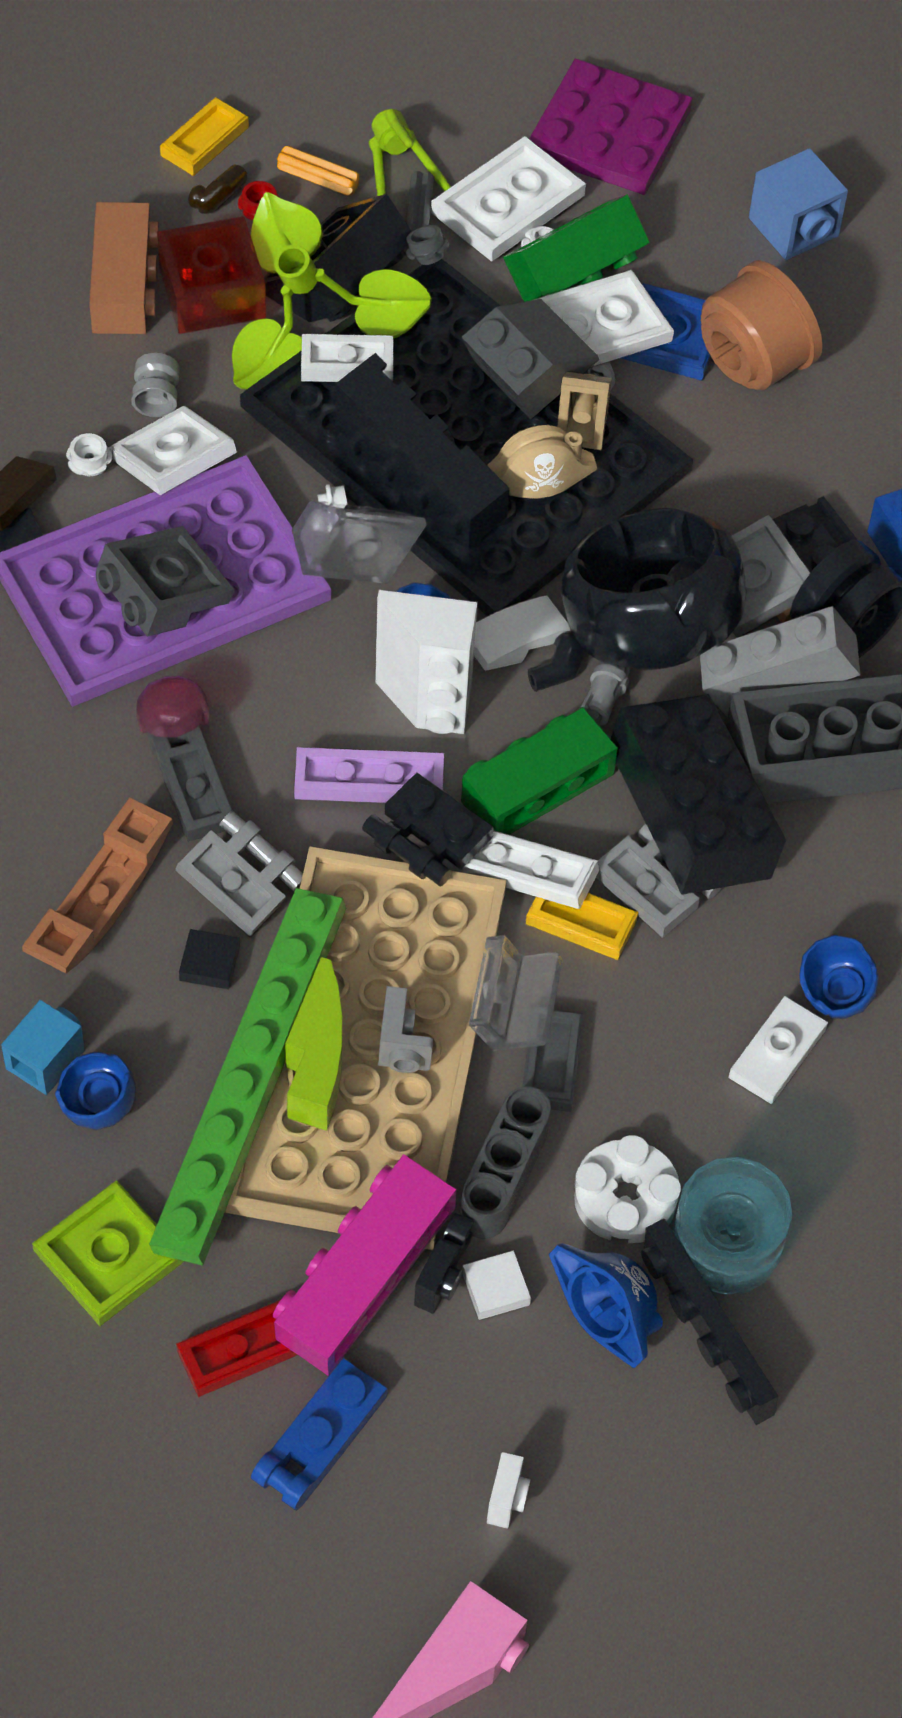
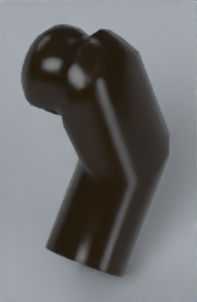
M235 164L211 182L207 188L202 185L194 186L188 197L189 205L192 208L199 209L201 214L213 213L246 183L247 173L245 169Z

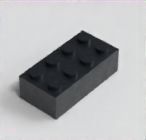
M706 694L621 707L610 739L618 748L616 764L681 895L771 879L786 839L710 695Z

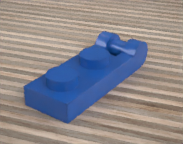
M343 1358L274 1447L259 1460L252 1471L251 1479L264 1489L268 1486L273 1487L283 1494L282 1501L296 1511L299 1510L386 1399L387 1388ZM290 1459L304 1468L297 1476L284 1468Z

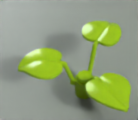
M265 192L253 219L250 246L256 263L269 273H278L284 284L281 288V293L284 301L285 322L283 327H281L275 320L259 319L250 322L239 332L232 350L233 383L238 388L247 390L302 350V337L290 333L293 328L292 295L310 292L317 282H322L350 304L358 305L355 320L359 329L366 335H386L396 338L406 333L430 308L431 296L427 289L416 279L402 272L386 269L373 271L365 275L359 284L360 297L352 295L328 277L323 269H317L311 259V256L318 250L323 236L322 226L316 215L302 205L286 201L272 193Z

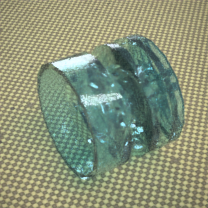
M741 1157L715 1159L698 1168L684 1184L673 1233L711 1291L724 1295L745 1293L767 1281L779 1265L793 1215L790 1196L775 1173L759 1162ZM727 1229L728 1234L720 1235L721 1230ZM729 1235L738 1236V1240L731 1241Z

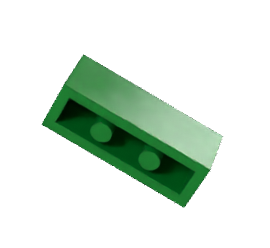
M627 194L602 203L507 254L503 259L523 301L526 302L564 291L576 283L580 286L604 277L601 269L610 264L613 265L614 269L631 263L638 258L636 250L650 242Z
M582 707L568 716L560 715L554 718L545 729L529 738L521 737L508 746L506 751L488 761L480 760L473 764L462 778L461 802L466 808L493 826L494 831L510 835L613 776L618 748Z

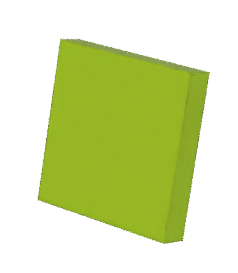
M117 1180L32 1243L33 1251L99 1326L107 1322L184 1262L153 1253L149 1243L157 1224Z

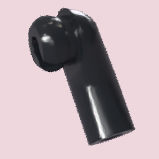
M562 633L555 639L554 645H556L551 662L528 669V679L535 692L573 680L578 675L585 656V650L580 646L572 633Z

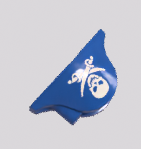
M562 1243L557 1245L549 1253V1257L573 1315L594 1340L632 1368L637 1367L648 1355L647 1337L660 1330L663 1326L662 1318L656 1312L658 1303L657 1292L649 1275L640 1265L621 1254L613 1252L592 1253Z

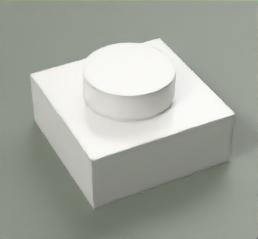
M501 1453L489 1502L487 1524L508 1529L512 1511H524L531 1479L521 1477L524 1457Z

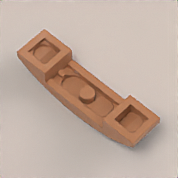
M129 797L103 833V847L56 911L49 908L23 944V952L66 974L77 966L100 942L135 894L158 855L173 824V819Z

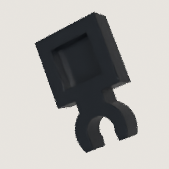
M456 1212L453 1214L442 1240H438L415 1283L414 1306L434 1314L442 1298L451 1300L462 1277L463 1271L457 1269V1263L473 1237V1232H471L474 1225L473 1220Z

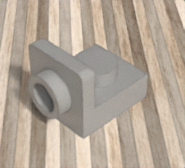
M387 986L378 1066H387L401 1073H412L417 1070L428 1071L431 1066L433 1038L413 1035L416 1009L406 1008L407 988Z

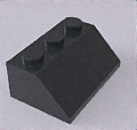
M387 194L336 208L321 223L322 240L318 250L311 256V259L317 269H323L328 277L352 295H360L359 284L365 275L373 271L390 268L404 258L406 253L403 249L408 246L406 239L412 231ZM268 273L255 286L260 293L284 307L283 295L281 293V288L284 284L278 273ZM317 282L315 287L306 294L292 295L293 313L308 322L326 318L332 322L345 315L351 309L349 302L322 282Z

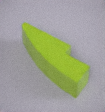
M321 957L285 1043L286 1068L296 1071L287 1093L288 1119L326 1131L328 1130L337 1102L342 1072V1010L339 987L330 959Z

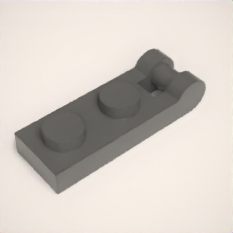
M195 715L181 717L178 724L163 727L161 723L146 727L151 750L157 759L187 841L203 838L210 830L215 834L224 832L225 830L219 824L232 810ZM185 742V745L174 748L170 747V745Z

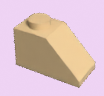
M566 372L561 385L557 427L566 433L578 432L583 437V448L602 450L612 378L595 376L593 374Z

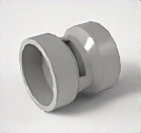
M149 353L137 359L134 370V380L136 383L132 388L131 400L132 406L142 415L164 417L176 409L178 392L175 387L179 383L180 365L174 358L162 353Z

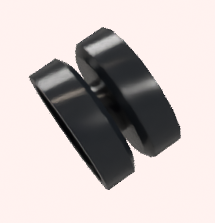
M851 540L829 553L812 570L792 602L790 610L791 619L833 606L856 634L858 656L860 658L889 632L901 616L902 575L893 567L883 566L880 568L879 556L862 541Z

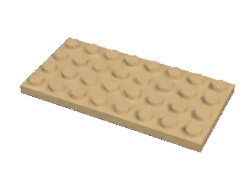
M309 846L299 889L341 897L344 899L347 908L327 956V959H330L339 987L342 1010V1072L337 1102L327 1131L288 1119L287 1093L296 1071L287 1069L285 1061L225 1213L338 1233V1228L347 1213L354 1206L362 1209L373 1193L370 1192V1187L381 1169L386 1165L393 1168L403 1154L447 1183L506 891V880L452 871L448 881L440 887L427 877L420 879L409 871L408 863ZM387 986L407 988L406 1008L416 1009L413 1035L433 1038L431 1066L428 1071L417 1070L412 1073H401L387 1066H378ZM436 1235L425 1249H434Z

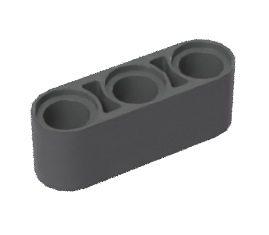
M529 1086L518 1087L508 1094L463 1186L460 1215L474 1221L471 1229L473 1237L480 1239L493 1238L502 1232L546 1141L551 1106L545 1093L537 1088ZM529 1115L537 1121L525 1124L516 1120L515 1117ZM506 1157L514 1160L517 1164L512 1167H503L496 1164L494 1160ZM478 1201H488L497 1208L485 1212L478 1210L473 1204Z

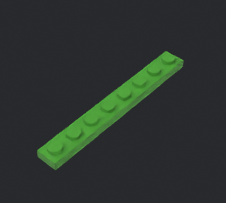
M298 888L295 889L149 1243L154 1254L204 1265L286 1061L285 1043L320 958H327L347 909L343 898Z

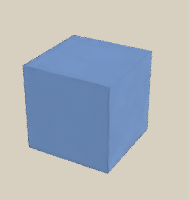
M809 148L756 172L749 219L785 260H788L839 236L848 190Z

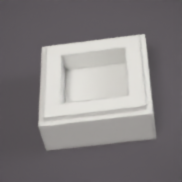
M514 1250L463 1265L462 1274L479 1320L530 1305L531 1297Z

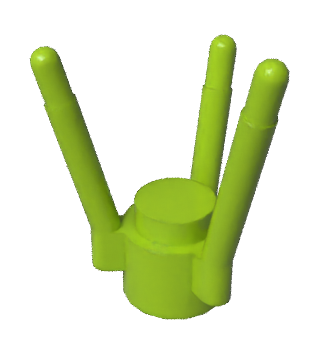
M387 109L375 116L371 124L375 136L369 140L368 144L373 153L377 196L386 194L382 152L385 151L391 155H399L408 148L414 151L426 169L432 173L435 181L444 192L451 188L447 179L418 142L414 132L409 129L400 111Z

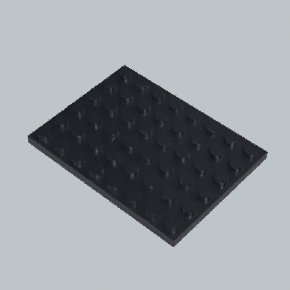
M443 259L433 264L421 265L408 274L427 289L432 302L427 312L412 328L399 337L393 338V382L396 386L404 381L416 393L415 399L412 400L429 419L437 414L449 426L448 429L454 438L455 445L459 449L467 445L486 465L499 454L504 444L518 432L541 425L557 427L561 394L530 419L474 362L462 339L465 333L494 308L501 305ZM355 313L325 333L331 335H366L359 329L355 320ZM302 350L240 394V407L333 486L344 485L346 497L469 601L477 602V608L487 616L526 601L564 571L569 554L576 544L588 533L615 519L641 511L692 471L693 459L610 393L602 450L582 447V449L593 454L597 470L554 496L538 499L509 496L507 518L468 549L456 538L446 536L440 530L437 523L422 511L412 509L406 503L403 496L388 484L384 485L378 482L370 470L355 458H349L341 452L335 443L337 382L301 381Z

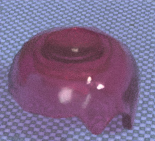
M182 675L164 676L148 683L138 696L136 704V717L140 731L142 733L149 732L157 737H178L194 730L200 723L207 725L210 716L206 693L194 680Z

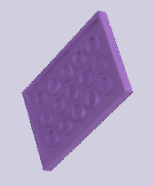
M247 455L202 472L162 495L154 491L0 552V581L72 707L331 600L330 586ZM183 526L234 588V593L229 604L191 613L186 627L147 637L138 625L130 626L126 623L122 615L121 603L114 594H106L100 590L96 581V569L107 543Z

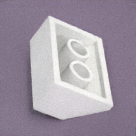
M379 590L377 597L375 683L416 728L428 729L438 734L450 732L464 734L472 687L477 602Z

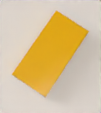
M215 97L160 145V155L194 176L249 128V117Z
M590 893L587 894L580 909L535 897L526 915V924L619 960L637 922L638 912Z

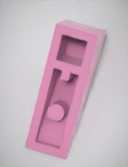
M470 1581L373 1718H429L493 1684L502 1669L509 1673L513 1672L529 1647V1643L523 1640L525 1638L527 1619Z

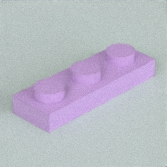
M297 747L294 796L295 799L386 803L416 773H419L443 790L444 753Z

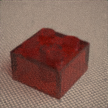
M245 216L157 232L159 269L178 334L266 318L265 280Z

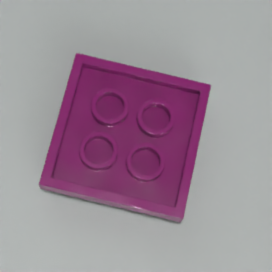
M575 58L529 140L566 169L645 195L691 111L693 97Z

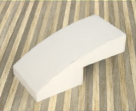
M547 595L533 598L507 607L476 622L474 656L485 671L522 663L528 650L552 645L560 634L570 633L571 630L568 622Z

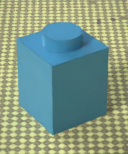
M42 1000L37 1002L1 1044L5 1069L45 1095L58 1083L62 1071L85 1051L82 1026L77 1017L63 1007L54 1009Z

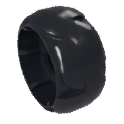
M659 508L630 513L594 529L583 537L573 548L566 560L561 595L570 630L580 646L589 655L609 665L617 664L638 670H657L686 663L710 650L712 647L721 645L741 621L747 590L740 551L725 527L706 515L698 516L674 508Z

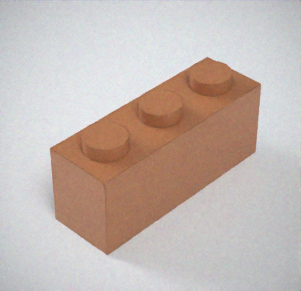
M96 202L89 303L92 333L146 334L147 316H155L156 293L155 289H149V282H157V255H150L151 248H159V222L150 220L149 203Z

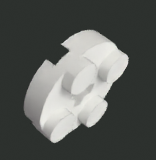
M628 1135L621 1140L606 1142L589 1152L582 1160L576 1172L574 1183L575 1208L580 1219L588 1229L599 1237L611 1240V1236L618 1239H629L628 1243L644 1242L645 1228L663 1218L669 1225L672 1222L681 1192L678 1174L671 1161L661 1151L648 1145L643 1138L635 1135ZM627 1182L635 1184L637 1186L636 1195L638 1198L632 1201L627 1195L621 1198L615 1196L614 1193L618 1189V1183Z

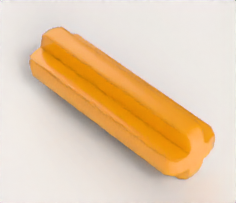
M289 145L284 146L278 155L277 167L279 170L343 195L352 196L359 185V174L357 171Z

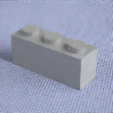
M833 606L724 642L700 655L703 691L710 695L712 701L726 717H728L732 693L844 681L860 676L856 634Z

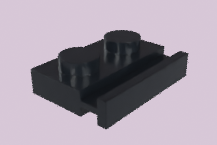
M824 496L818 498L817 503L808 507L805 504L772 519L810 573L829 553L840 545L854 539L857 540Z

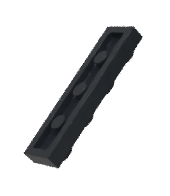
M663 1218L646 1227L644 1250L641 1251L644 1264L653 1278L658 1279L662 1277L672 1292L669 1294V1301L681 1322L686 1323L690 1321L700 1337L697 1339V1345L705 1361L712 1368L719 1366L728 1383L725 1384L731 1402L740 1413L747 1411L755 1425L775 1415L778 1394L668 1223Z

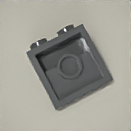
M183 526L107 543L96 569V581L100 590L106 594L113 593L121 603L122 615L126 623L130 626L138 625L147 637L186 627L191 613L229 604L234 593V588Z

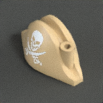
M550 425L534 426L518 432L504 444L499 454L487 465L510 488L509 496L534 499L559 494L597 470L593 454L582 449L583 437L578 432L566 433L561 428Z

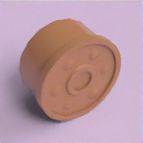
M761 260L752 261L739 271L735 280L709 296L702 305L701 330L707 351L714 363L727 377L748 389L766 390L795 369L802 370L817 362L821 356L822 336L809 303L792 280L780 269L768 262Z

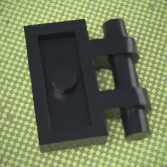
M419 773L412 776L385 803V815L393 821L386 823L375 814H372L362 826V830L375 839L374 845L386 854L393 852L409 864V871L420 879L427 877L440 887L448 881L452 870L442 864V862L447 859L461 870L493 838L494 828ZM412 834L427 846L420 848L407 837Z

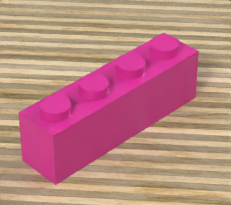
M404 1154L393 1168L386 1165L381 1169L371 1184L370 1192L373 1194L362 1209L354 1206L347 1213L338 1228V1233L341 1236L332 1248L327 1250L323 1247L317 1252L306 1269L305 1274L308 1276V1279L297 1293L292 1289L289 1290L274 1310L276 1340L327 1376L338 1365L455 1210L456 1189Z

